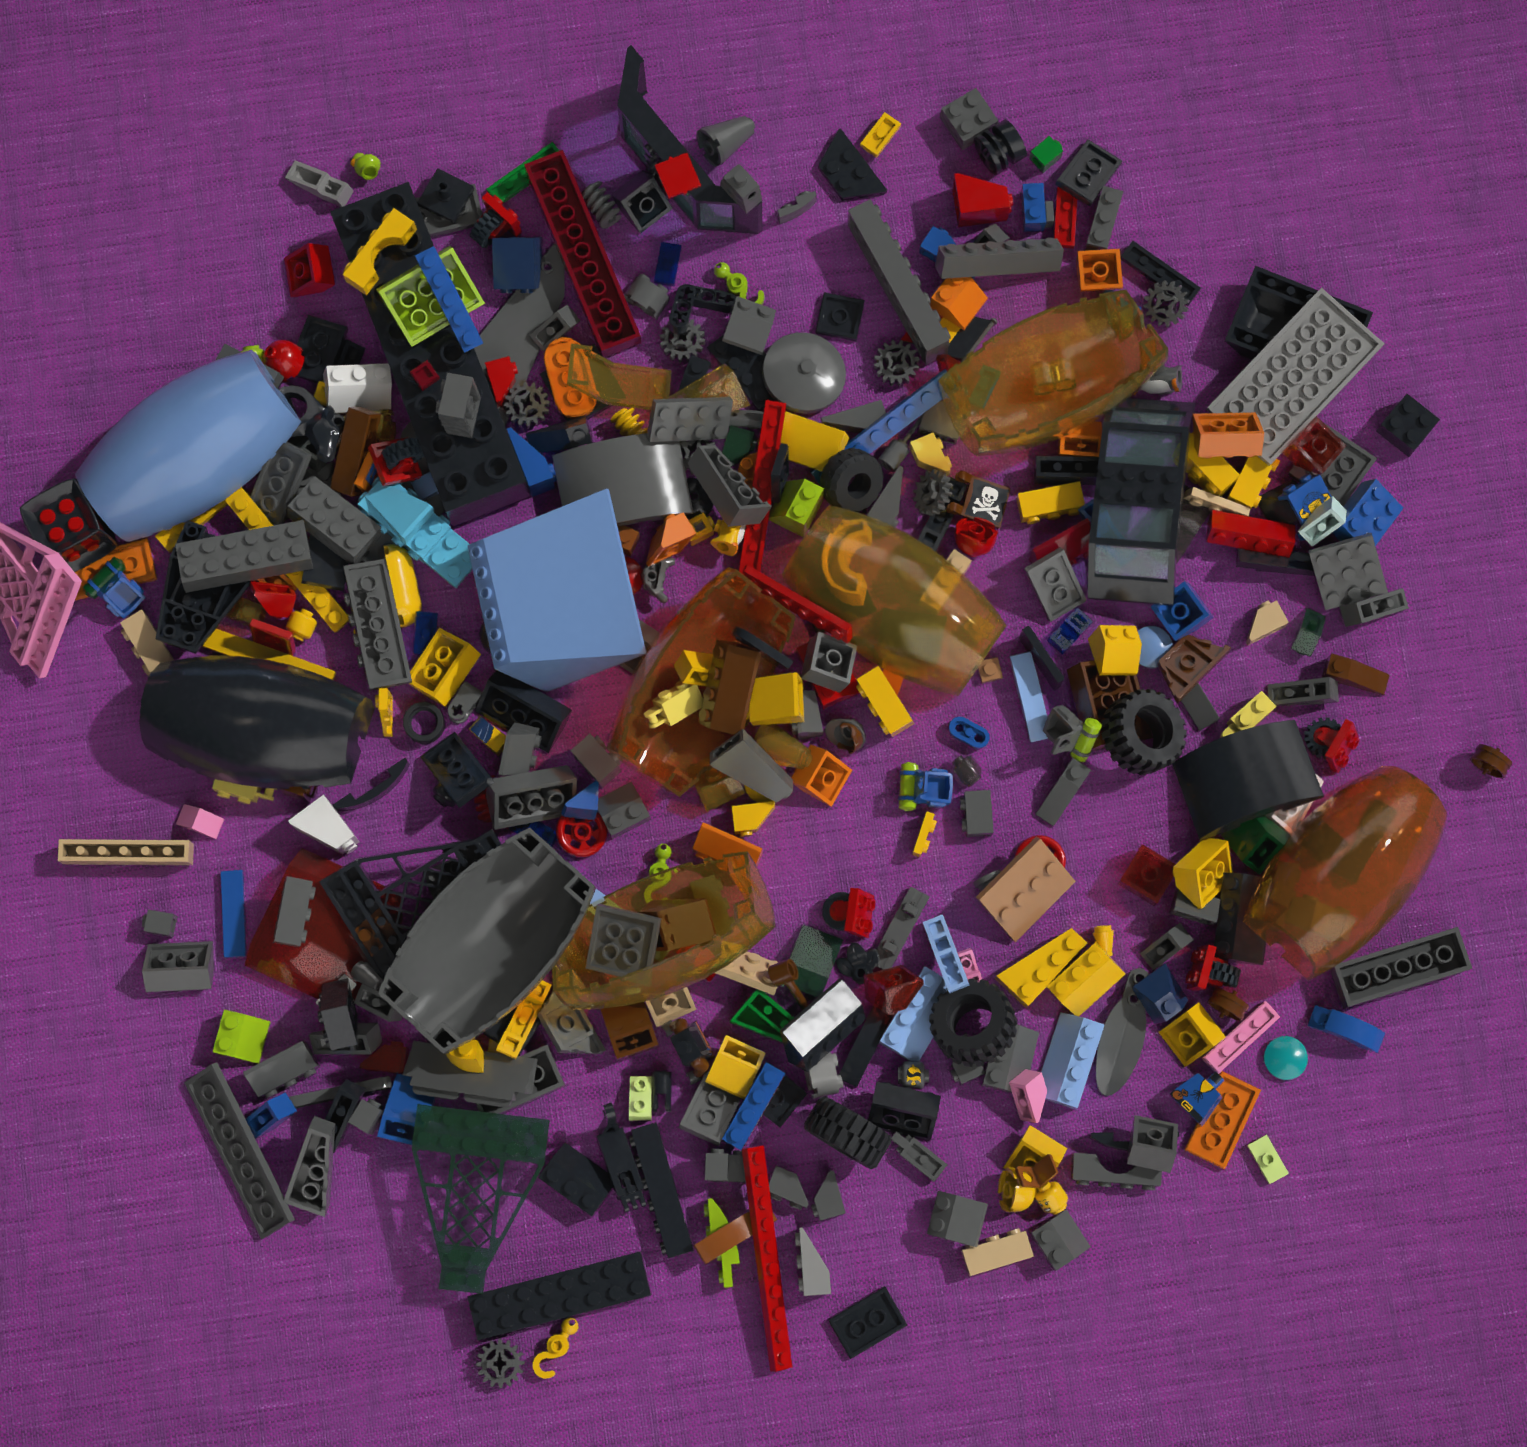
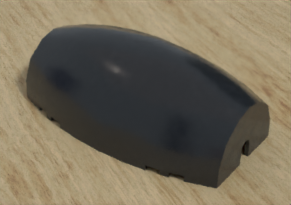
M204 656L160 663L151 672L141 699L139 725L141 738L146 749L167 761L169 759L177 763L182 768L187 767L195 770L198 774L246 786L273 789H289V787L310 789V786L316 785L333 787L351 784L361 754L358 737L360 735L361 739L366 738L375 707L371 699L350 687L289 664L241 656Z

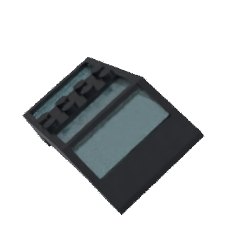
M630 45L626 52L617 105L622 139L646 166V172L660 183L659 187L665 195L667 194L655 165L669 160V157L674 158L688 153L701 187L687 192L686 195L681 194L672 199L698 230L750 234L761 233L763 231L762 201L746 214L721 186L714 184L644 100V95L648 93L644 59Z
M1111 397L1103 420L1089 537L1088 599L1174 605L1177 549L1190 434L1193 426L1192 416L1195 414L1196 403Z

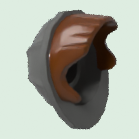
M832 719L825 727L828 739L838 749L846 750L849 754L861 749L866 741L863 725L855 719Z

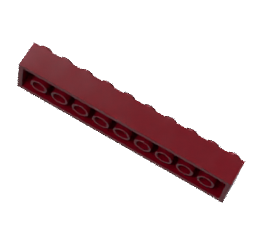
M560 150L524 164L529 183L601 356L605 358L641 344V335L564 151Z

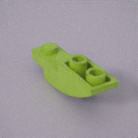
M712 1198L708 1199V1204H704L705 1217H709L710 1226H706V1237L729 1224ZM737 1245L717 1257V1261H722V1270H718L719 1283H724V1288L733 1287L731 1264H740Z

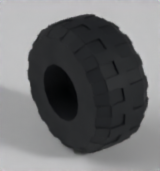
M855 448L841 450L832 456L824 466L820 477V487L824 488V499L830 505L845 513H857L869 507L877 499L883 482V472L880 463L869 453ZM855 476L853 482L848 486L851 478Z

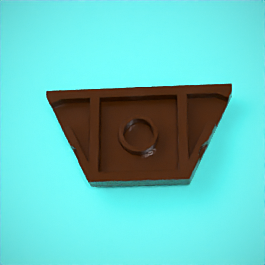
M1187 635L1181 638L1158 661V667L1177 703L1230 652V646L1224 645V647L1211 644L1212 641L1201 640Z

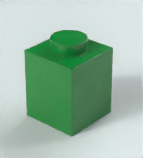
M1048 136L1030 152L1029 159L1044 173L1061 159L1063 153L1062 145L1056 139L1053 140Z

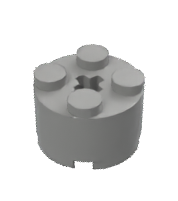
M829 1052L808 1072L804 1071L808 1090L814 1091V1094L811 1095L812 1099L838 1094L839 1089L843 1088L842 1077L837 1075L835 1068L838 1066L836 1053L831 1054Z

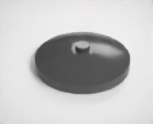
M800 332L778 339L769 348L762 365V378L766 390L776 402L787 403L786 409L790 411L808 414L822 411L837 400L845 384L846 369L840 353L830 342L818 335Z

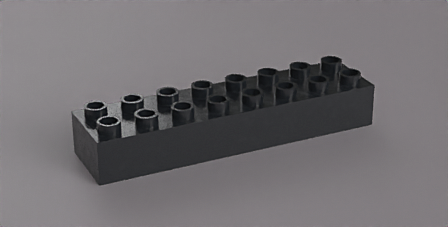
M409 182L330 211L348 260L351 263L356 258L359 248L366 245L372 231L379 228L385 214L390 213L393 208L414 221L416 225V232L405 246L390 245L378 253L374 262V269L379 280L367 296L363 293L362 296L444 509L452 526L530 497L532 494L475 349L473 348L464 353L450 325L411 347L376 290L418 265L415 255L434 246ZM428 360L440 379L422 391L411 376L410 371ZM447 373L473 377L481 396L472 438L447 434L438 413H436L437 401L441 400L443 393L441 392V383L443 379H446Z

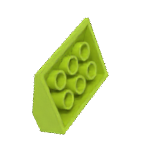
M448 246L438 252L468 313L485 304L454 249ZM419 264L376 289L411 347L449 325Z

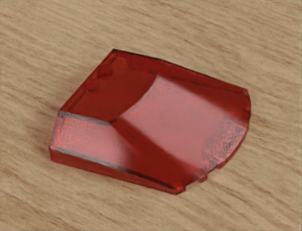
M304 848L300 849L289 863L250 943L245 961L246 967L316 999H319V992H322V984L337 981L345 974L356 983V986L351 990L355 1001L362 983L354 980L351 975L352 968L359 961L368 963L369 961L350 934V930L319 882L343 866ZM287 876L313 881L312 887H316L314 899L309 900L308 908L311 909L309 922L305 921L304 930H307L305 943H301L300 947L272 943L284 880ZM372 880L378 890L386 887ZM387 893L381 896L384 901ZM390 893L387 905L400 907L401 896ZM389 909L391 913L397 918L398 911ZM402 912L399 919L400 924L403 922Z

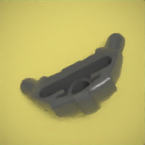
M667 558L649 567L646 565L641 573L643 588L661 603H666L668 597L663 593V583L666 570L675 564L674 558Z

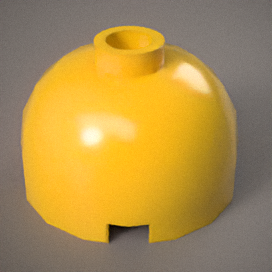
M1008 1167L1006 1168L1007 1171H1002L999 1178L998 1193L1002 1192L1003 1199L999 1200V1204L1005 1212H1020L1029 1208L1034 1201L1035 1195L1038 1193V1188L1022 1187L1015 1168ZM1023 1172L1024 1178L1027 1181L1032 1182V1179L1029 1176V1174Z

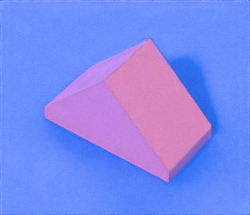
M184 804L176 825L217 839L224 819L201 808Z

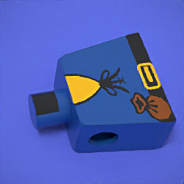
M1214 1072L1207 1080L1197 1073L1173 1090L1170 1095L1190 1116L1203 1126L1222 1099L1221 1094L1216 1089L1222 1084L1224 1079L1217 1072Z

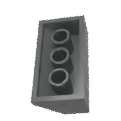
M565 765L494 778V783L486 788V800L492 826L496 830L561 817L564 804L576 796L577 778L570 767Z

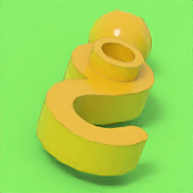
M572 1317L564 1319L561 1324V1333L549 1338L547 1342L548 1351L541 1352L534 1358L533 1370L538 1377L546 1379L555 1375L553 1370L543 1371L540 1368V1362L544 1358L553 1359L561 1357L568 1352V1337L575 1334L579 1328L576 1319ZM571 1319L575 1320L574 1325H570Z

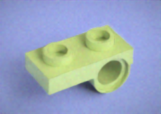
M630 1076L629 1121H651L652 1076Z

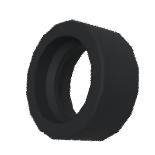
M418 702L411 705L405 712L403 727L408 737L414 742L430 744L442 735L445 728V719L440 709L434 704ZM420 711H429L436 718L437 725L435 730L428 735H419L412 728L411 721L413 716Z

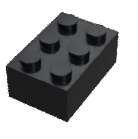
M346 978L322 984V992H319L318 1018L320 1024L324 1023L323 1037L325 1043H329L331 1050L357 1045L358 1013L354 1004L349 979Z

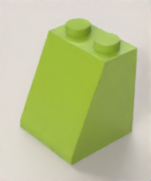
M806 479L787 481L779 504H773L768 520L804 538L823 502L824 488Z

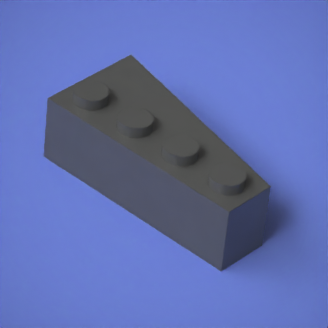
M715 445L698 446L687 464L727 526L760 524L772 506L767 501L763 502L758 497L760 493L755 488L751 489L744 482L746 478L731 468L733 464Z
M314 1116L284 1198L286 1204L323 1217L326 1216L330 1206L335 1123Z

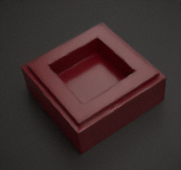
M428 360L410 371L411 376L422 391L440 379Z

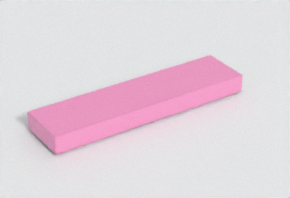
M1264 1001L1202 1058L1203 1061L1213 1072L1219 1074L1277 1021L1280 1016L1267 1001Z

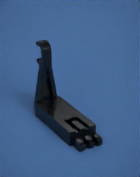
M612 1103L603 1105L604 1118L597 1129L598 1135L596 1140L616 1198L621 1201L624 1212L627 1213L629 1212L627 1204L629 1202L633 1210L638 1209L636 1203L638 1199L641 1207L646 1206L642 1194L644 1186L624 1129L619 1127Z

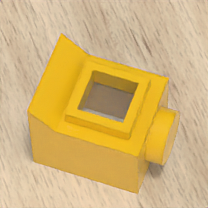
M704 512L688 520L696 532V535L690 541L691 546L714 535L713 528H715V524L710 516H705Z

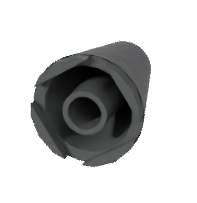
M741 116L702 127L696 132L698 146L700 149L704 148L706 152L704 157L713 166L722 165L754 134L755 124L751 118Z

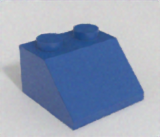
M1186 581L1175 588L1173 606L1156 604L1151 606L1175 641L1197 631L1214 618L1192 586Z

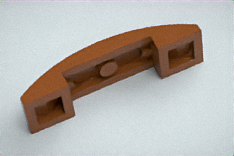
M750 1211L693 1245L704 1264L709 1263L752 1236ZM773 1213V1220L775 1222L777 1221V1218Z

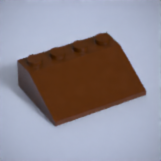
M1095 661L1080 662L1066 669L1078 718L1082 722L1087 718H1093L1102 724V721L1105 720V711L1109 709V706L1114 701L1140 689L1137 675H1099ZM1135 716L1134 726L1138 738L1141 741L1153 738L1149 725L1142 718ZM1102 728L1092 751L1105 749L1104 745L1106 743L1105 740H1102L1101 733L1104 732Z

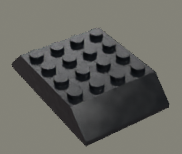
M1255 266L1225 342L1241 356L1253 360L1318 290ZM1333 297L1366 328L1368 327L1373 312Z

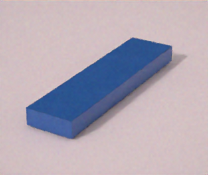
M221 871L224 958L247 957L244 871Z

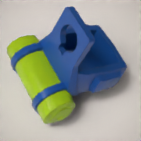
M912 762L901 764L898 796L899 809L913 811L916 809V804L922 803L927 804L931 808H944L951 804L953 791L952 773L937 768L922 771L919 770L918 765Z

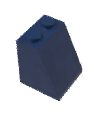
M543 237L492 238L493 289H500V293H513V289H520V293H533V289L539 288Z

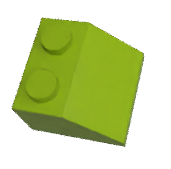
M224 1009L213 1052L259 1064L270 1021Z

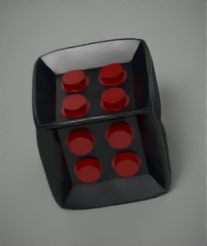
M75 478L65 480L29 499L20 507L21 517L32 540L58 552L74 572L103 558L118 546L114 532L94 510Z

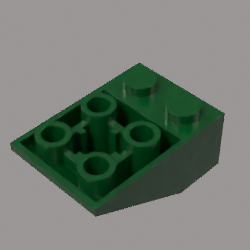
M1265 815L1243 822L1241 827L1220 834L1224 840L1228 841L1229 846L1240 860L1259 875L1291 836Z

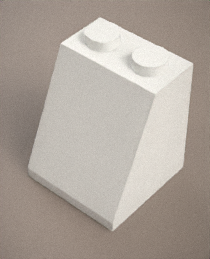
M324 795L288 820L297 831L342 855L353 852L358 847L356 844L360 842Z

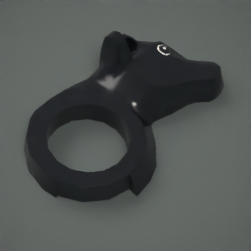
M291 385L278 389L286 399L297 398L307 405V411L300 418L301 423L291 437L307 436L316 449L317 458L325 463L333 461L344 430V417L336 414L331 405L324 409L315 397L302 387Z

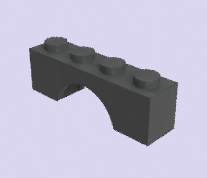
M1072 1153L1071 1180H1076V1185L1089 1186V1182H1098L1100 1187H1111V1183L1120 1184V1188L1133 1189V1185H1142V1190H1155V1186H1161L1162 1171L1134 1165L1126 1173L1115 1174L1107 1171L1100 1164L1096 1154Z

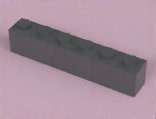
M1057 238L1027 239L1024 241L1008 240L1006 242L989 241L987 243L960 245L948 244L938 246L935 268L941 279L1060 271L1064 249Z

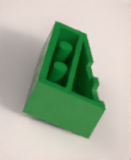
M757 989L730 1020V1023L783 1044L780 1030L794 1017L766 993Z

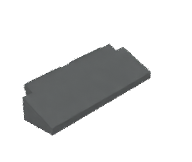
M414 1041L402 1075L412 1076L410 1085L413 1086L415 1094L456 1100L460 1093H464V1098L467 1102L507 1108L511 1105L512 1101H516L517 1092L533 1093L537 1059L517 1056L514 1059L505 1054L483 1051L484 1073H472L461 1070L453 1065L447 1056L432 1043Z

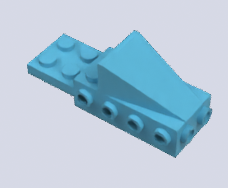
M378 476L372 484V489L369 492L365 491L359 497L358 507L360 511L381 526L383 534L387 532L393 537L391 540L400 548L402 546L408 550L407 553L414 560L418 561L419 559L427 564L456 589L473 570L467 547L469 543L451 529V526H449L450 521L443 515L437 516L434 513L433 506L426 501L418 499V495L412 489L408 488L406 490L401 486L402 483L382 486Z

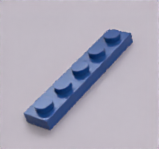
M433 246L415 255L463 352L465 353L483 344L435 247Z

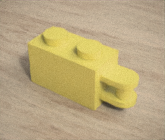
M680 680L673 688L660 692L658 697L652 700L654 707L644 713L645 718L649 720V728H656L663 723L672 726L702 708L703 697L698 685L685 684Z
M1261 691L1227 722L1228 727L1221 733L1220 738L1255 727L1276 708V705Z
M217 779L214 780L212 787L214 791L218 792L217 796L229 799L230 796L237 797L238 802L250 805V802L257 803L258 798L273 801L274 790H277L266 788L264 794H261L262 787L240 785Z

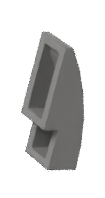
M296 160L285 176L293 184L339 207L345 206L353 193V189L346 182L333 178L327 172Z

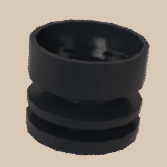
M1006 119L992 126V133L986 130L982 135L979 134L974 137V145L981 161L994 175L1000 173L1001 169H1007L1008 161L1015 164L1027 157L1026 147L1021 136Z

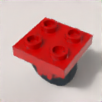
M850 888V894L837 892L830 895L822 908V916L825 923L832 929L846 931L860 938H869V933L873 927L871 920L872 911H874L876 906L874 895L859 888Z

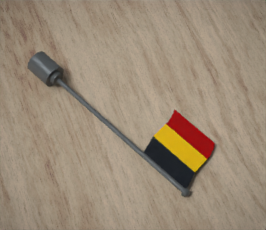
M940 316L941 321L939 323L942 328L946 327L951 337L949 339L948 354L945 356L962 360L951 374L953 379L992 326L997 324L996 318L988 320L974 317L966 329L962 330ZM906 332L900 341L913 344ZM923 414L903 440L893 439L877 461L886 470L895 472L908 455L909 450L906 442L921 423Z

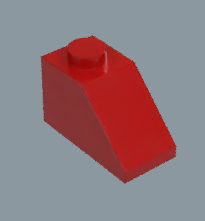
M509 356L485 362L497 408L501 407L504 403L505 396H508L509 389H512L516 382L515 374H518L516 363L511 362Z
M250 581V587L254 596L270 616L278 619L290 617L296 600V594L292 585Z

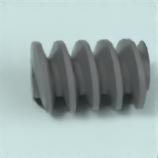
M597 181L587 186L581 194L586 202V206L591 209V214L595 215L597 222H600V227L605 229L617 223L622 216H617L620 208L613 209L616 202H608L611 195H603L607 189L605 187L599 189L602 181Z

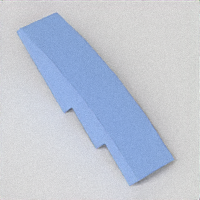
M1031 651L1012 655L1010 660L1030 742L1048 739L1043 732L1047 713Z
M943 914L924 921L923 925L948 992L951 993L970 986Z

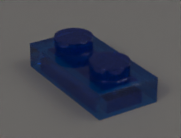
M416 611L412 654L421 655L437 632L438 613Z

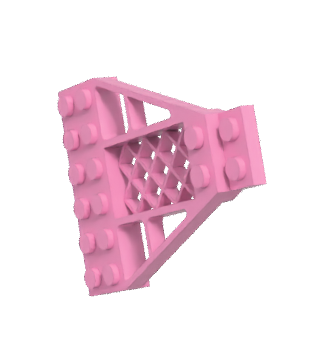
M0 522V619L12 644L9 652L20 666L28 664L38 678H44L48 674L82 580L58 552ZM13 539L26 546L24 553ZM35 551L44 555L39 571L32 562ZM12 615L19 622L18 629L13 621Z

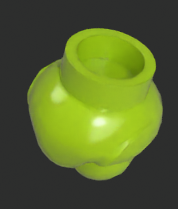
M356 153L350 162L356 173L366 180L374 179L381 167L378 157L372 154Z

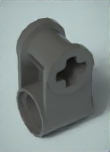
M467 681L464 682L448 707L450 720L456 724L464 723L477 707L483 692ZM461 709L462 715L457 714L455 716L454 710L459 711Z

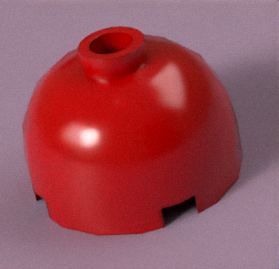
M276 340L265 349L262 363L279 372L284 377L281 383L289 382L286 379L290 377L295 378L302 369L304 356L301 355V351L303 350L289 340Z
M974 517L973 521H967V518H963L956 524V545L963 553L970 557L989 553L997 540L998 530L996 531L995 525L986 519Z

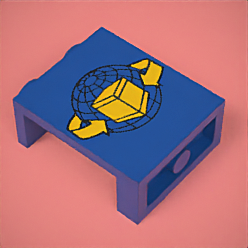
M1308 473L1299 478V483L1287 486L1283 489L1284 493L1277 497L1279 501H1289L1301 526L1318 506L1332 497L1320 474L1311 475ZM1298 532L1297 535L1300 541H1305V539Z

